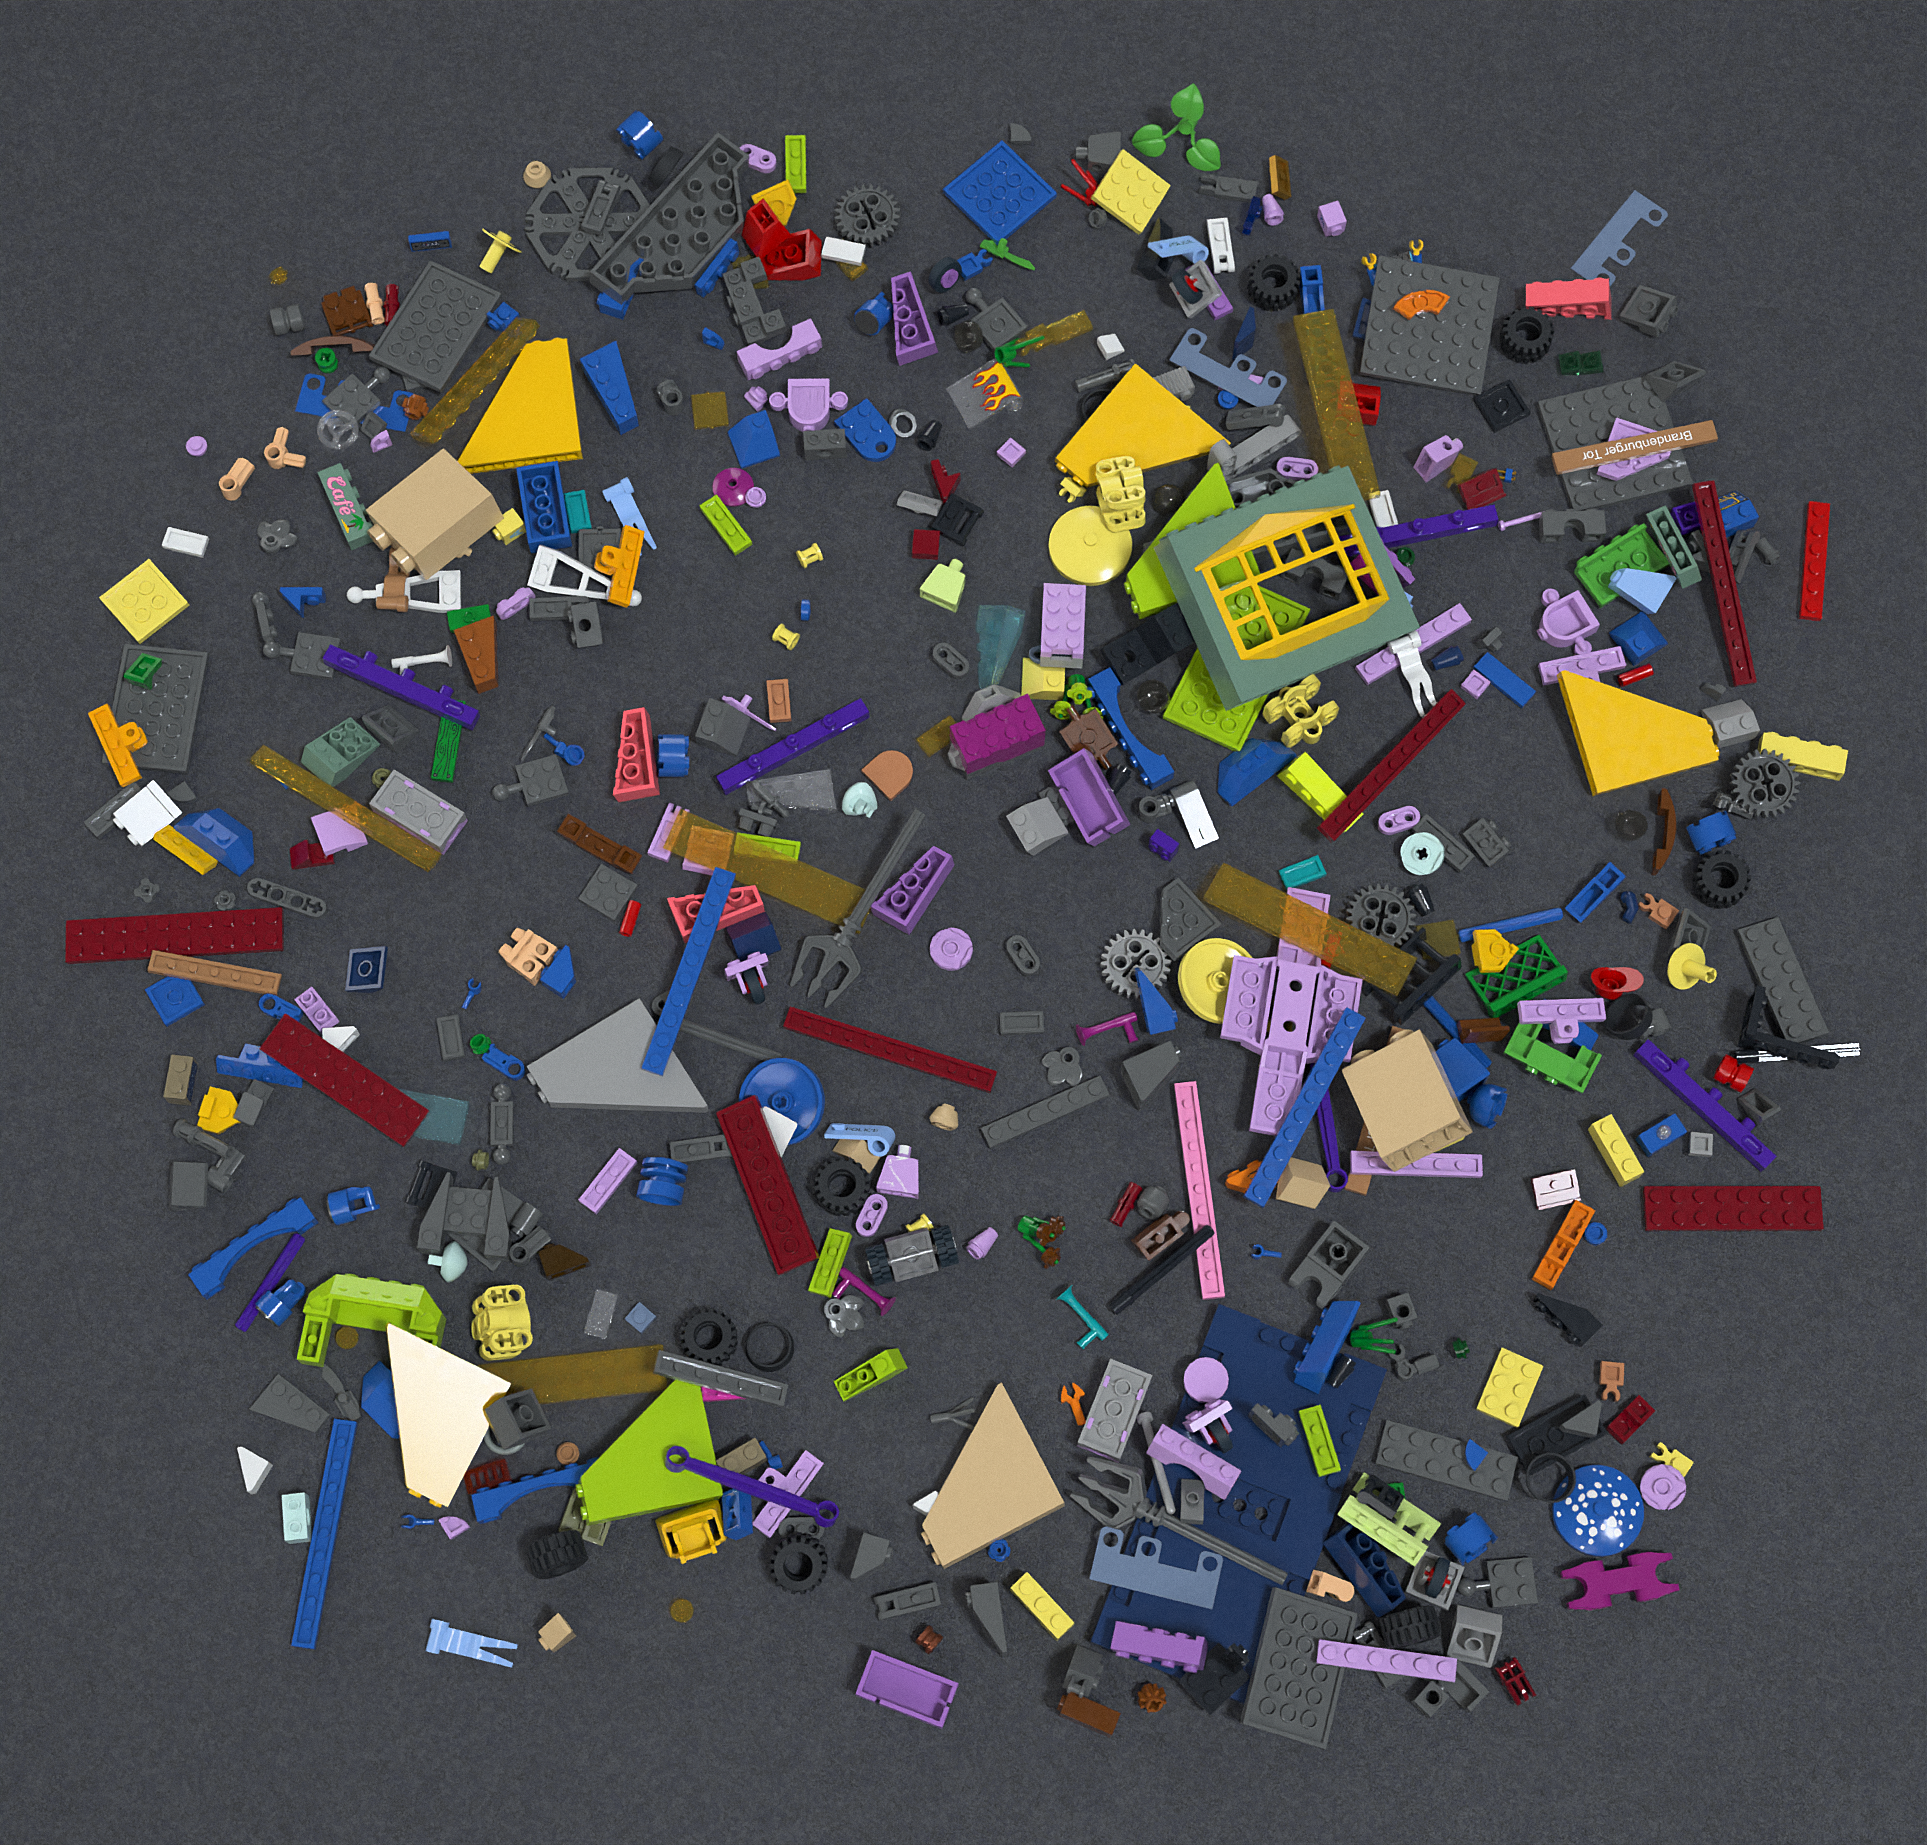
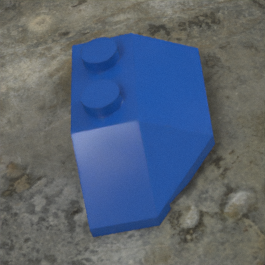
M1251 738L1244 743L1240 751H1234L1219 763L1218 794L1229 805H1235L1297 757L1296 753L1289 747L1287 748L1283 742Z
M220 808L189 813L174 826L177 832L239 877L254 864L252 831Z
M379 1361L363 1377L361 1407L393 1439H400L392 1374Z

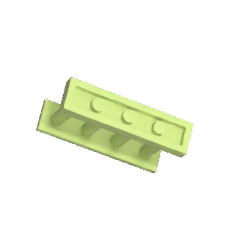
M1365 1472L1353 1488L1357 1493L1364 1489L1365 1481L1369 1477ZM1373 1490L1372 1493L1378 1496L1380 1492ZM1352 1495L1349 1496L1337 1514L1413 1566H1416L1428 1548L1427 1545L1422 1543L1423 1539L1426 1538L1430 1541L1441 1524L1405 1499H1403L1396 1514L1393 1516L1397 1519L1395 1524L1367 1505L1361 1504L1357 1497L1355 1498ZM1404 1525L1416 1532L1414 1537L1403 1530Z

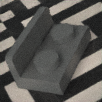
M1481 818L1463 834L1485 863L1492 867L1505 855L1513 852L1510 848L1512 843L1505 835L1501 836L1497 831L1499 827L1492 819Z

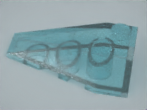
M979 605L976 621V632L979 633L980 643L977 644V651H980L981 661L978 663L979 688H987L994 684L999 685L1022 633L1025 610L1009 605Z

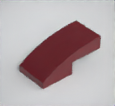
M1638 1395L1605 1429L1622 1445L1655 1410Z

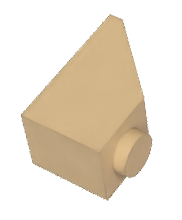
M558 1613L539 1631L542 1637L538 1640L546 1651L550 1648L551 1651L556 1652L575 1638L576 1635L564 1617Z

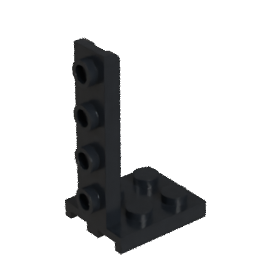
M1757 985L1747 1001L1737 1046L1745 1049L1747 1046H1752L1757 1051H1770L1779 1057L1795 1058L1800 1063H1813L1822 1069H1834L1840 1060V1056L1837 1053L1757 1032V1028L1761 1027L1763 1016L1760 1013L1762 1008H1765L1768 998L1765 995L1766 987Z
M1218 1643L1206 1654L1203 1671L1197 1670V1673L1187 1672L1178 1682L1210 1716L1250 1678L1243 1669L1250 1661L1248 1658L1249 1653L1241 1644L1237 1646L1233 1643L1225 1650Z

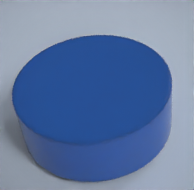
M802 599L801 620L809 621L811 601Z
M1593 1222L1586 1227L1584 1238L1591 1245H1600L1607 1238V1230L1601 1223Z

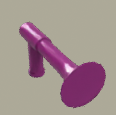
M1131 1012L1089 1028H1082L1077 1024L1078 1038L1081 1044L1085 1046V1042L1089 1037L1115 1027L1124 1026L1129 1043H1134L1138 1041V1038L1131 1023L1137 1021V1016L1135 1012Z
M845 1267L839 1273L843 1280L832 1293L835 1298L839 1299L845 1289L851 1284L878 1304L881 1309V1316H884L891 1309L896 1300V1297L888 1299L881 1296Z

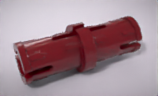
M395 284L386 285V298L383 303V308L385 309L384 324L386 326L389 325L400 308V303L398 302L399 286Z
M1133 1182L1129 1183L1123 1197L1117 1201L1118 1206L1110 1218L1111 1223L1118 1227L1123 1226L1122 1224L1128 1213L1133 1211L1135 1207L1133 1204L1140 1191H1142V1187Z

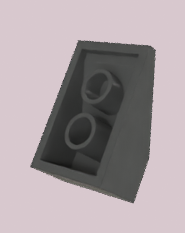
M998 1583L970 1586V1592H966L968 1609L972 1608L973 1615L1001 1656H1006L1007 1647Z

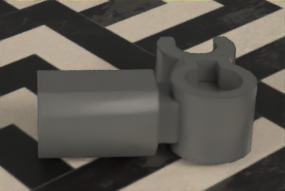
M1722 791L1718 792L1713 803L1716 807L1728 810V812L1737 813L1749 819L1754 815V811H1751L1749 814L1746 813L1748 808L1746 806L1741 809L1739 808L1742 803L1741 801L1734 802L1733 796Z
M1402 1344L1399 1345L1401 1352L1399 1355L1388 1353L1389 1358L1395 1361L1394 1366L1397 1371V1377L1402 1382H1409L1415 1374L1419 1376L1439 1368V1362L1434 1353L1413 1361V1364H1410L1408 1359H1405V1348Z

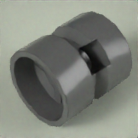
M299 304L289 305L286 310L283 308L270 309L273 327L277 336L288 333L289 329L293 332L305 330Z

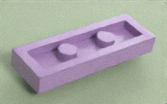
M619 1148L578 1201L597 1215L637 1164V1161Z

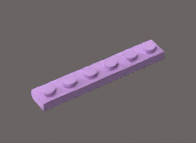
M1460 603L1415 630L1421 639V647H1418L1419 654L1471 623L1472 619ZM1388 646L1357 665L1355 669L1366 685H1369L1399 667L1400 661L1397 653L1392 654Z
M1351 1151L1350 1174L1481 1178L1483 1176L1482 1155L1432 1153L1394 1172L1376 1151Z
M1319 1640L1316 1663L1455 1682L1457 1658Z

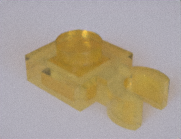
M1042 323L1027 331L1025 334L1026 339L1020 338L1016 340L1015 345L1036 337H1045L1041 341L1025 346L1021 350V355L1025 356L1031 348H1034L1037 352L1052 344L1054 339Z
M1459 453L1450 471V474L1455 477L1448 481L1447 488L1449 489L1452 483L1459 484L1462 480L1470 479L1478 462Z

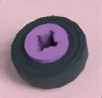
M943 258L930 272L928 278L930 286L939 293L947 292L960 279L962 267L954 258Z

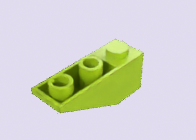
M898 1348L888 1349L838 1378L834 1383L843 1401H846L891 1379L908 1367Z

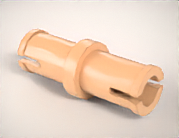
M368 283L364 286L367 296L366 305L370 310L372 323L378 325L385 320L381 308L383 303L382 299L379 298L377 284Z

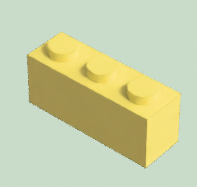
M1612 1114L1593 1123L1589 1127L1588 1131L1620 1187L1638 1179L1644 1173L1643 1168Z
M1028 1572L1010 1588L1014 1596L1056 1641L1074 1626V1622Z

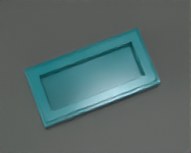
M585 490L564 493L571 533H579V529H592Z
M1318 855L1278 871L1286 891L1288 887L1297 888L1325 877L1327 874Z

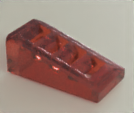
M505 1458L468 1470L464 1474L468 1495L476 1493V1490L481 1488H494L500 1483L512 1481ZM496 1468H501L502 1478L498 1477ZM489 1470H492L494 1481L491 1482L488 1474ZM479 1473H484L485 1484L481 1483ZM472 1475H475L477 1486L474 1488L470 1477Z

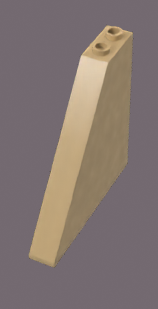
M1002 1383L998 1384L922 1524L924 1532L921 1535L926 1545H932L935 1552L931 1553L936 1565L942 1564L944 1569L986 1548L994 1541L1003 1539L1065 1506Z

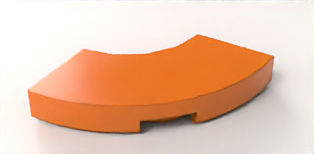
M1435 290L1412 292L1401 298L1393 307V310L1408 320H1411L1416 314L1421 312H1431L1438 315L1450 296Z

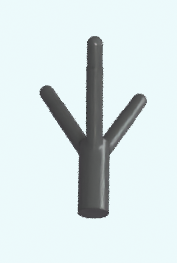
M970 1397L950 1412L930 1415L931 1423L951 1421L973 1430V1425L955 1418L975 1412L974 1408L960 1411L974 1400L973 1397Z

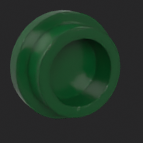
M1403 547L1395 552L1403 566L1408 568L1413 565L1415 554L1410 548Z
M1458 1337L1456 1341L1452 1342L1458 1359H1467L1466 1354L1470 1353L1466 1340L1461 1341V1338Z

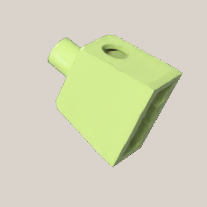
M952 559L948 567L938 564L920 587V597L956 613L965 586V575L960 573L963 563Z

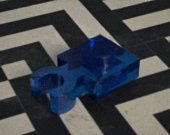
M1253 196L1243 226V234L1250 235L1255 219H1260L1263 207L1260 206L1261 198Z

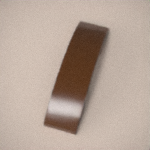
M333 335L307 341L290 352L291 355L313 354L314 346L351 343L353 352L372 351L375 345L356 337Z
M1665 788L1661 789L1657 801L1656 815L1665 816L1662 849H1657L1653 854L1651 874L1653 876L1658 874L1668 859L1676 834L1675 809L1670 794Z
M567 814L557 831L565 839L592 856L629 874L633 873L642 858L641 854L587 827L586 823L570 814Z

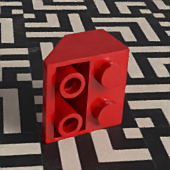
M764 198L747 211L742 237L756 257L762 259L791 236L778 215Z
M1340 381L1335 420L1376 426L1379 415L1381 387Z

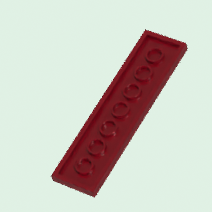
M286 1013L259 1048L269 1057L404 1148L430 1113L428 1109Z
M753 1095L716 1112L777 1274L783 1275L819 1259L818 1251L758 1096Z
M1821 1186L1643 1187L1645 1231L1824 1230Z

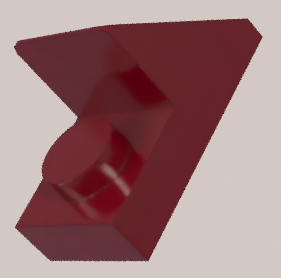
M939 459L930 461V467L944 506L951 493L954 494L961 481V473L947 476L945 466H941Z
M307 839L290 848L292 870L335 864L334 853L326 856L321 843L310 844Z

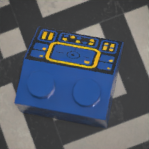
M1736 490L1718 497L1726 538L1735 535L1738 530H1747L1754 527L1759 515L1749 498Z

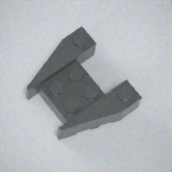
M447 1172L420 1225L417 1245L420 1253L443 1255L446 1234L485 1237L484 1255L486 1259L509 1262L512 1238L502 1187L498 1177L494 1178L493 1191L453 1187L454 1178L451 1173Z

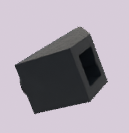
M1161 218L1157 219L1136 268L1148 280L1166 278L1173 263V256L1162 258L1148 247L1150 242L1173 238V229Z
M1539 1293L1532 1299L1535 1302V1307L1541 1313H1546L1551 1318V1323L1557 1329H1562L1567 1333V1339L1575 1346L1578 1344L1582 1347L1603 1326L1587 1309Z

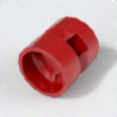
M1726 1054L1719 1064L1713 1079L1722 1084L1728 1082L1730 1088L1741 1093L1747 1085L1754 1068L1745 1063L1737 1064V1059Z

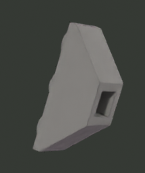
M996 684L975 692L962 716V720L968 721L982 712L987 713L999 705L1011 703L1014 699L1021 697V695L1016 691Z

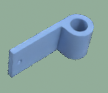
M1192 236L1148 243V247L1162 258L1182 254L1194 264L1199 260L1205 261L1209 253L1208 248Z
M832 1123L824 1134L825 1138L867 1140L869 1151L879 1157L886 1155L895 1141L894 1131L888 1126Z

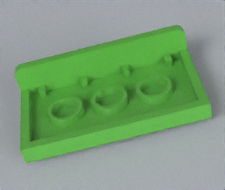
M1645 523L1640 526L1634 525L1624 536H1616L1608 546L1602 545L1590 557L1584 556L1577 561L1574 573L1600 608L1620 596L1608 587L1611 582L1610 577L1614 571L1629 568L1658 573L1669 566L1666 557L1645 531L1647 528Z

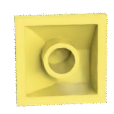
M1023 658L1021 696L1028 694L1030 699L1063 700L1065 668L1040 667V664L1033 662L1030 658Z

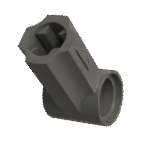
M235 1149L232 1158L227 1160L221 1157L217 1165L212 1166L208 1171L207 1184L221 1193L227 1192L234 1181L235 1173L246 1156Z
M538 1226L521 1242L514 1244L510 1248L509 1254L513 1265L525 1267L530 1262V1259L552 1241L543 1228ZM518 1251L526 1253L523 1259H516L514 1257Z

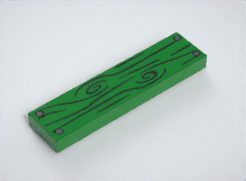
M456 700L466 705L465 701ZM441 717L431 779L432 781L453 783L462 726Z

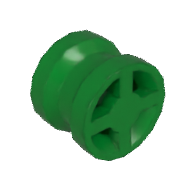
M322 348L317 351L315 360L319 370L326 374L334 372L338 367L334 351L329 348Z

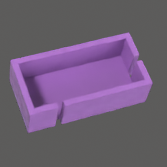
M1083 748L1048 770L1054 783L1060 788L1059 792L1088 844L1096 846L1111 837L1109 833L1116 834L1131 825L1090 751Z
M872 1650L856 1691V1696L875 1704L878 1699L880 1700V1706L943 1729L950 1710L946 1705L952 1704L959 1683Z

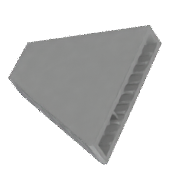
M640 998L527 1066L530 1073L526 1075L533 1086L535 1084L538 1085L541 1091L537 1093L544 1104L548 1102L553 1108L697 1113L709 1111L706 1102L673 1050L663 1077L642 1070V1065L657 1025Z

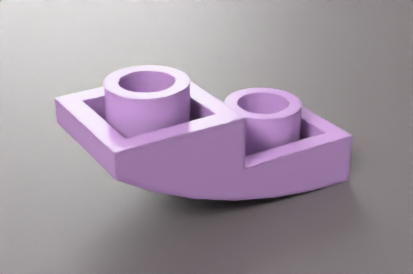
M310 987L294 999L322 1035V1028H332L339 1023L337 1017L313 987Z

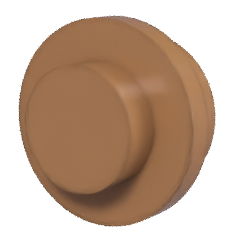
M571 1442L563 1443L557 1449V1458L564 1465L574 1464L579 1458V1449Z

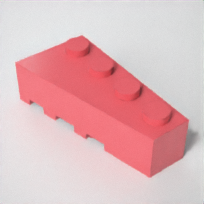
M1575 279L1566 282L1556 280L1551 283L1533 282L1526 284V309H1529V307H1534L1536 311L1540 309L1543 315L1547 314L1549 317H1555L1556 313H1560L1566 318H1573L1576 314L1586 315L1587 319H1594L1595 315L1604 316V319L1612 320L1609 279Z
M645 707L624 711L613 796L618 802L660 795L650 715Z
M756 885L731 889L716 931L765 912ZM705 894L667 898L684 943H688Z

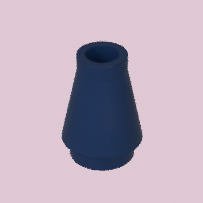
M1458 645L1450 646L1441 654L1431 659L1436 671L1460 665V662L1464 661Z

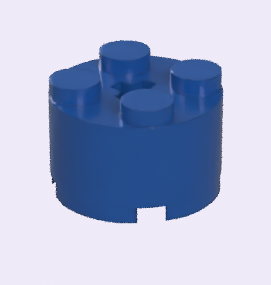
M636 110L616 129L622 136L620 138L627 147L633 146L635 154L641 160L647 157L663 141L660 132L657 131L655 133L652 122Z
M658 734V777H684V775H688L689 756L685 755L688 754L689 736H684V734Z
M1726 811L1699 820L1698 825L1694 826V824L1686 827L1695 850L1700 855L1712 851L1713 848L1717 847V844L1719 847H1723L1736 839V832Z
M1476 1512L1469 1515L1465 1519L1466 1523L1460 1528L1458 1525L1452 1527L1447 1532L1448 1536L1445 1537L1446 1546L1461 1565H1464L1465 1561L1469 1563L1488 1549L1486 1544L1489 1541L1494 1544L1498 1539L1482 1516L1477 1515Z

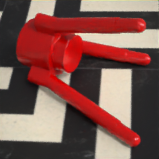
M1072 159L1071 163L1090 186L1085 192L1087 196L1081 195L1064 184L1061 185V188L1081 199L1088 206L1091 204L1098 206L1099 204L1091 199L1099 186L1088 170L1085 174L1077 162Z

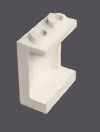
M153 780L113 813L115 816L113 821L120 829L125 828L130 833L127 837L135 846L139 844L142 847L154 837L157 831L170 824L182 812Z

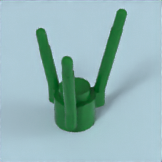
M1036 337L1019 344L1016 343L1020 342L1021 339L1016 338L1002 346L996 347L995 359L998 363H1003L1004 367H1030L1029 363L1012 361L1016 357V349L1041 341L1045 337Z
M1395 1317L1369 1325H1360L1359 1330H1352L1351 1344L1353 1348L1361 1347L1362 1350L1395 1354L1396 1351L1394 1349L1372 1345V1343L1393 1344V1339L1373 1338L1372 1332H1368V1330L1397 1322L1398 1318Z

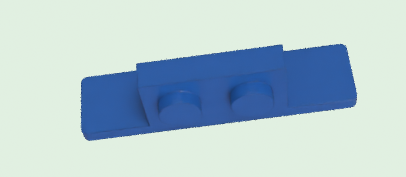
M245 1044L239 1058L218 1055L216 1058L217 1073L256 1079L302 1088L303 1086L302 1078L259 1049L261 1046Z

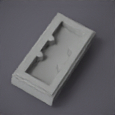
M904 490L898 498L897 505L912 509L916 513H927L937 516L943 502Z

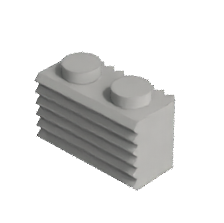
M1185 366L1153 377L1176 398L1181 399V401L1190 399L1194 394L1195 386Z

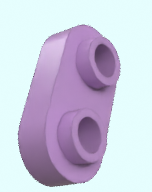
M745 144L740 147L744 152H751L749 154V168L762 173H770L776 168V157L773 153L751 144Z
M1283 457L1277 463L1276 472L1287 479L1291 478L1296 481L1304 479L1307 481L1311 479V476L1318 473V466L1310 459ZM1283 468H1289L1290 471L1285 472ZM1308 470L1310 474H1305L1303 471Z
M520 588L515 592L514 596L498 603L496 613L502 620L507 619L529 605V598H535V594L530 588Z
M1405 806L1386 812L1379 818L1378 829L1385 835H1392L1412 829L1419 822L1420 813L1413 806ZM1410 816L1412 821H1406L1405 817ZM1386 822L1391 823V824H1392V827H1390V828L1386 827V826H1385V823H1386Z
M874 1194L868 1197L856 1221L857 1232L863 1237L875 1235L886 1214L888 1205L882 1195ZM878 1203L880 1204L881 1208L879 1210H874L872 1206ZM865 1223L871 1224L869 1230L863 1228Z

